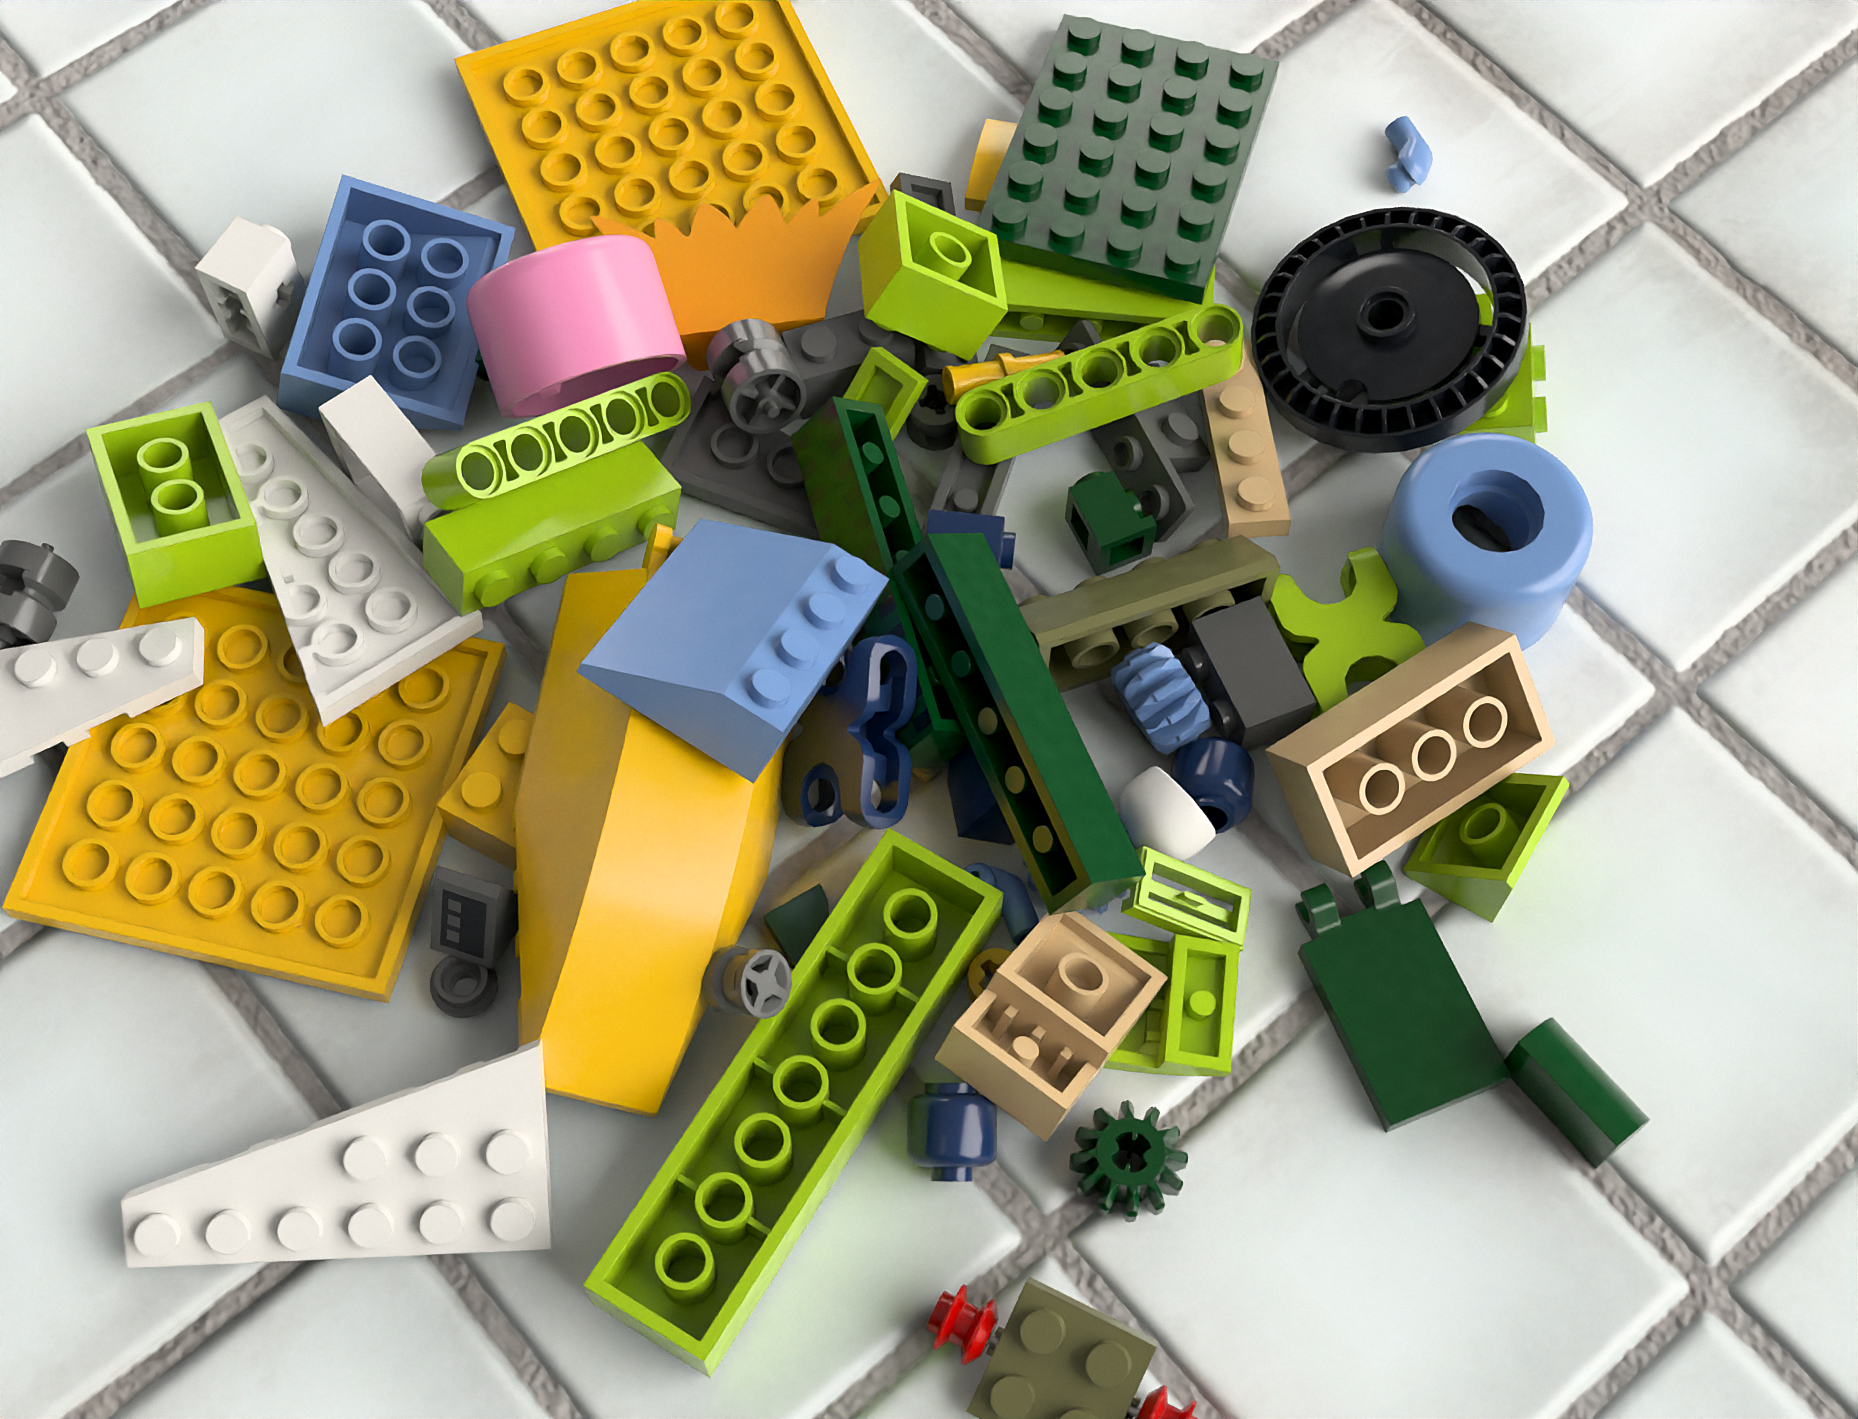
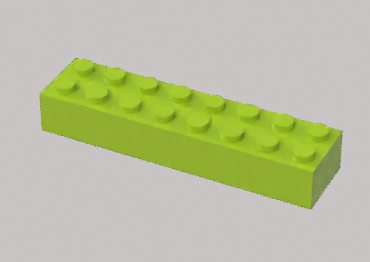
M887 828L791 972L792 986L789 999L784 1008L774 1017L759 1020L584 1282L583 1287L593 1305L708 1378H711L964 980L970 963L981 953L999 925L1003 903L1002 891L891 828Z

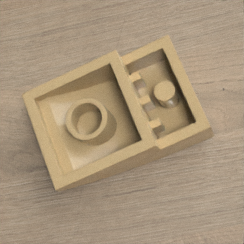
M1078 911L1051 916L1047 913L996 970L986 989L953 1025L934 1059L1046 1142L1107 1063L1169 977Z

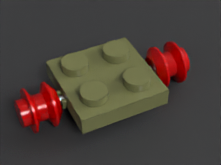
M1029 1277L1025 1282L1005 1328L999 1326L996 1332H994L999 1320L996 1300L992 1298L981 1308L968 1303L967 1285L965 1284L960 1287L956 1296L947 1291L942 1293L926 1326L927 1331L937 1335L932 1350L937 1351L949 1341L961 1347V1364L964 1366L980 1358L987 1345H989L986 1354L991 1356V1359L966 1411L979 1419H1198L1192 1416L1197 1401H1191L1180 1410L1168 1404L1167 1386L1165 1385L1149 1392L1143 1405H1139L1142 1398L1135 1394L1159 1341L1032 1277Z

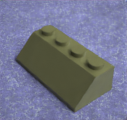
M1243 535L1223 541L1218 538H1211L1196 544L1189 552L1165 560L1162 557L1149 558L1137 564L1131 571L1110 578L1094 576L1080 582L1073 590L1052 597L1047 595L1032 596L1018 604V607L1059 692L1063 693L1111 677V669L1124 661V656L1139 647L1143 649L1153 642L1168 647L1173 655L1180 654L1182 649L1185 648L1190 623L1193 620L1258 596L1262 598L1268 610L1280 565L1273 554Z

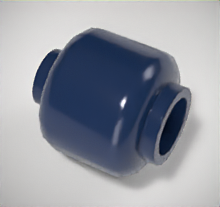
M1221 737L1197 739L1187 743L1177 751L1172 761L1170 777L1195 801L1213 825L1215 833H1224L1243 822L1252 809L1255 780L1254 761L1248 752L1236 743Z
M925 1083V1094L916 1095L909 1101L907 1106L908 1159L917 1166L931 1167V1181L971 1182L972 1168L988 1166L995 1160L997 1154L996 1104L980 1094L968 1083Z

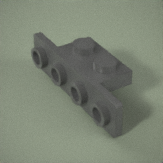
M1079 320L1055 350H1061V352L1067 355L1101 343L1102 340L1091 321ZM1158 363L1147 364L1151 367H1160ZM1097 381L1090 384L1089 386L1093 388H1104L1111 385L1112 383L1107 381ZM1179 398L1090 429L1123 489L1130 488L1137 496L1142 508L1143 518L1149 515L1153 516L1157 524L1154 538L1155 543L1166 542L1195 509V504L1178 473L1199 472L1211 459L1210 452L1199 434L1197 425L1189 417Z

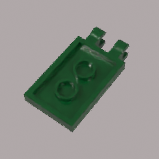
M1382 860L1360 873L1362 878L1355 880L1353 883L1357 895L1366 909L1339 919L1336 902L1326 883L1301 892L1300 896L1303 901L1296 903L1295 909L1312 941L1302 944L1297 954L1387 1133L1503 1085L1512 1075L1421 899L1418 898L1402 905L1393 873L1386 861Z

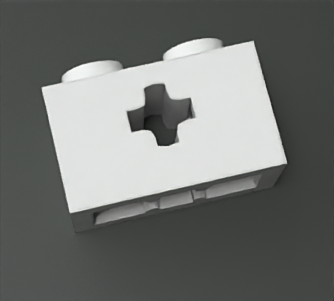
M237 215L198 263L195 270L224 337L274 361L293 335L306 293L304 278L299 272L291 250V243L280 230L265 223L259 226Z

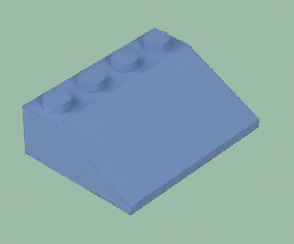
M342 174L283 364L276 405L282 410L323 421L318 407L371 375L415 429L461 431L479 364L475 362L478 344L466 308L467 294L481 277L507 263L516 228Z
M700 518L580 663L577 673L754 784L862 628L887 585L889 578L835 544Z

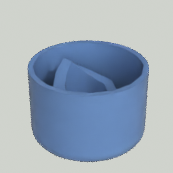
M1489 432L1462 434L1438 442L1419 455L1403 474L1396 488L1375 548L1398 590L1395 608L1390 613L1391 620L1394 623L1407 624L1418 631L1426 648L1468 621L1514 633L1521 651L1526 650L1538 642L1551 629L1588 559L1592 546L1593 517L1588 498L1575 475L1557 457L1532 442L1511 435ZM1467 504L1480 509L1490 520L1504 529L1511 544V551L1499 553L1483 550L1465 540L1453 525V512L1458 506Z

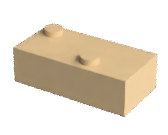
M1468 621L1270 746L1265 751L1310 858L1353 878L1554 747L1556 743L1516 635Z

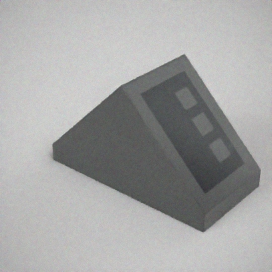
M438 865L433 881L430 949L493 969L519 930L518 894H514V890Z

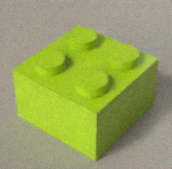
M893 189L858 240L864 316L882 329L888 331L896 330L926 343L937 352H948L970 361L1008 311L997 235Z

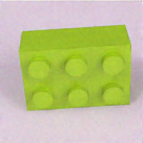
M211 401L86 429L98 481L140 609L267 577L257 523Z

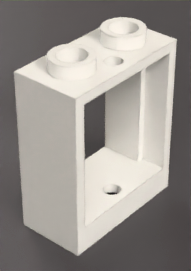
M369 375L318 407V410L343 473L423 553L424 523L456 510L446 511L437 508L427 498L421 482L422 470L427 461L437 454L375 379Z

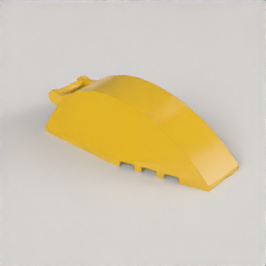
M658 523L654 525L650 533L642 568L568 574L562 590L511 812L512 831L516 832L517 869L513 873L514 894H518L519 932L515 936L516 958H520L521 997L517 1001L519 1046L542 1039L545 1092L651 1118L658 1113L709 1004L704 994L703 977L705 969L712 955L721 947L737 944L768 877L781 805L783 758L788 744L792 741L795 727L794 725L753 784L577 673L580 663L683 540L672 535L673 529L671 527Z

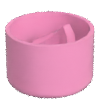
M620 234L595 236L533 252L485 274L476 281L467 294V313L500 414L507 419L543 416L656 373L673 372L687 360L654 255L649 245L637 237Z

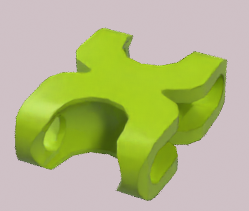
M1363 547L1347 553L1348 557L1341 570L1340 577L1345 599L1339 603L1321 604L1311 600L1304 595L1290 575L1282 573L1277 576L1268 612L1295 662L1303 663L1301 674L1316 700L1310 721L1348 698L1347 686L1353 682H1373L1426 649L1418 631L1407 624L1389 622L1390 613L1394 610L1397 602L1398 590L1381 556L1373 547Z

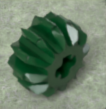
M1129 1100L1121 1102L1118 1120L1109 1111L1100 1107L1093 1114L1095 1129L1082 1126L1077 1129L1074 1141L1083 1150L1070 1155L1069 1168L1077 1173L1086 1174L1077 1184L1076 1191L1080 1197L1090 1196L1099 1191L1102 1193L1097 1206V1213L1101 1216H1106L1111 1211L1113 1203L1117 1202L1123 1204V1217L1128 1223L1134 1222L1138 1215L1139 1202L1150 1213L1158 1215L1163 1212L1165 1207L1162 1193L1171 1196L1179 1195L1183 1181L1174 1172L1186 1168L1188 1154L1179 1149L1171 1148L1180 1136L1178 1126H1167L1161 1130L1155 1128L1160 1115L1157 1107H1150L1146 1111L1143 1120L1134 1118V1107ZM1119 1151H1127L1128 1159L1131 1157L1132 1152L1138 1154L1142 1161L1137 1172H1130V1164H1127L1124 1170L1117 1167L1115 1161Z

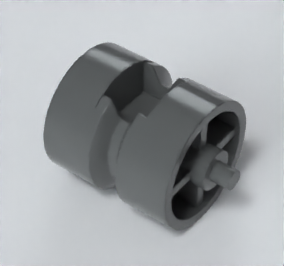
M743 319L725 326L713 337L707 349L706 361L734 423L742 430L754 434L775 432L792 423L804 408L807 392L804 382L795 364L790 359L789 352L776 328L760 319Z
M6 540L0 545V650L49 642L57 626V620L52 611L60 612L65 609L80 579L77 570L65 559L53 553L54 547L50 544L42 543L40 547L25 541Z

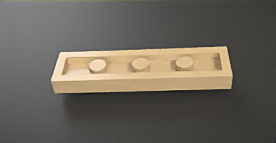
M1243 339V359L1237 373L1226 381L1198 390L1226 537L1229 539L1238 535H1243L1246 538L1286 536L1289 534L1291 516L1261 378L1252 355L1251 339ZM1208 341V343L1205 344L1209 346H1221L1225 344V342Z

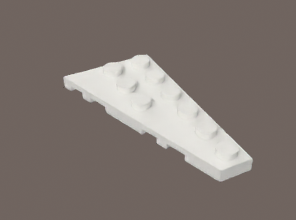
M266 394L218 420L256 520L265 569L323 728L484 629L482 613L477 610L461 617L423 568V553Z
M195 617L0 650V779L35 763L34 754L62 741L67 747H70L91 737L90 728L118 715L124 714L132 718L203 685L205 629Z
M542 1039L519 1046L517 1051L484 1063L481 1060L462 1067L453 1075L418 1088L411 1086L312 1123L309 1128L277 1139L273 1137L252 1145L248 1151L212 1164L206 1162L128 1191L121 1200L127 1268L551 1249L554 1241Z

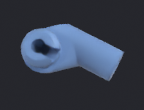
M1402 116L1392 121L1385 129V135L1397 151L1399 159L1398 162L1386 169L1385 175L1398 193H1406L1416 183L1420 186L1426 180L1433 161L1432 152L1409 117Z
M976 862L969 864L964 868L966 872L1003 892L1001 917L1004 918L1013 943L1019 946L1040 922L1024 883L1018 876L984 863Z

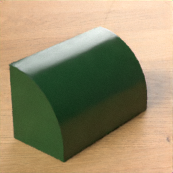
M1553 1017L1542 1022L1519 1040L1504 1060L1512 1075L1511 1079L1595 1169L1651 1120Z

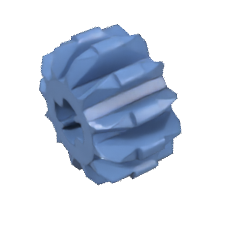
M1153 642L1143 649L1139 647L1124 656V661L1111 669L1113 688L1143 736L1147 738L1151 746L1157 751L1168 755L1179 747L1199 739L1198 735L1211 727L1209 708L1203 701L1201 693L1195 687L1190 675L1182 667L1179 659L1174 657L1168 647L1157 642Z

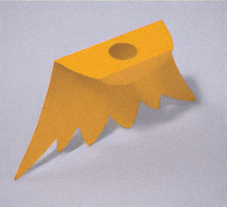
M881 179L872 181L833 206L822 217H819L818 199L813 198L797 211L789 224L785 223L780 209L771 195H765L759 199L745 214L738 228L714 206L701 203L694 215L688 237H685L677 227L660 218L654 220L655 238L614 220L590 215V219L603 235H629L640 238L649 245L686 353V363L697 371H707L709 368L706 361V353L711 340L722 328L735 321L760 319L774 326L781 336V332L824 320L833 282L846 247L864 210L873 198Z

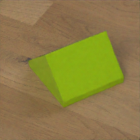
M1512 773L1425 830L1403 871L1410 879L1492 923L1518 881L1570 785L1564 776Z

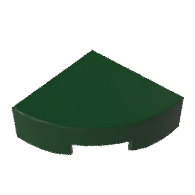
M819 883L763 915L765 926L793 969L829 917V905L825 892Z

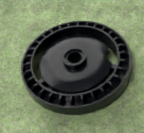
M1393 207L1374 209L1347 216L1319 229L1300 242L1278 263L1262 288L1254 307L1251 343L1252 355L1264 391L1278 413L1297 430L1320 443L1345 451L1371 454L1404 452L1437 443L1461 432L1483 417L1503 397L1518 374L1527 350L1529 333L1524 283L1515 262L1502 245L1479 226L1456 215L1428 208ZM1457 268L1463 270L1478 282L1489 297L1494 309L1492 326L1480 324L1478 302L1474 290L1466 277ZM1303 306L1298 323V343L1307 369L1298 375L1288 361L1287 346L1291 327L1297 313ZM1394 326L1392 329L1383 330L1384 328ZM1475 346L1482 348L1477 356L1471 355ZM1454 375H1457V376H1458V377H1456L1455 379H1453L1451 382H1449L1448 384H1446L1445 386H1443L1442 388H1440L1439 390H1436V389H1438L1439 387H1441L1443 384H1445L1446 382H1448ZM1320 386H1323L1328 390V392L1323 394L1319 392L1317 389ZM1365 392L1368 394L1367 400L1369 405L1381 406L1350 404V402L1359 394Z

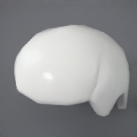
M1157 766L1150 767L1145 772L1134 777L1120 794L1119 818L1125 830L1128 831L1131 843L1136 848L1146 846L1185 862L1200 852L1216 836L1213 825L1195 801L1176 781Z

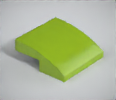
M1107 932L1169 978L1103 1068L1161 1075L1228 1076L1231 1073L1240 945L1175 934L1169 942Z

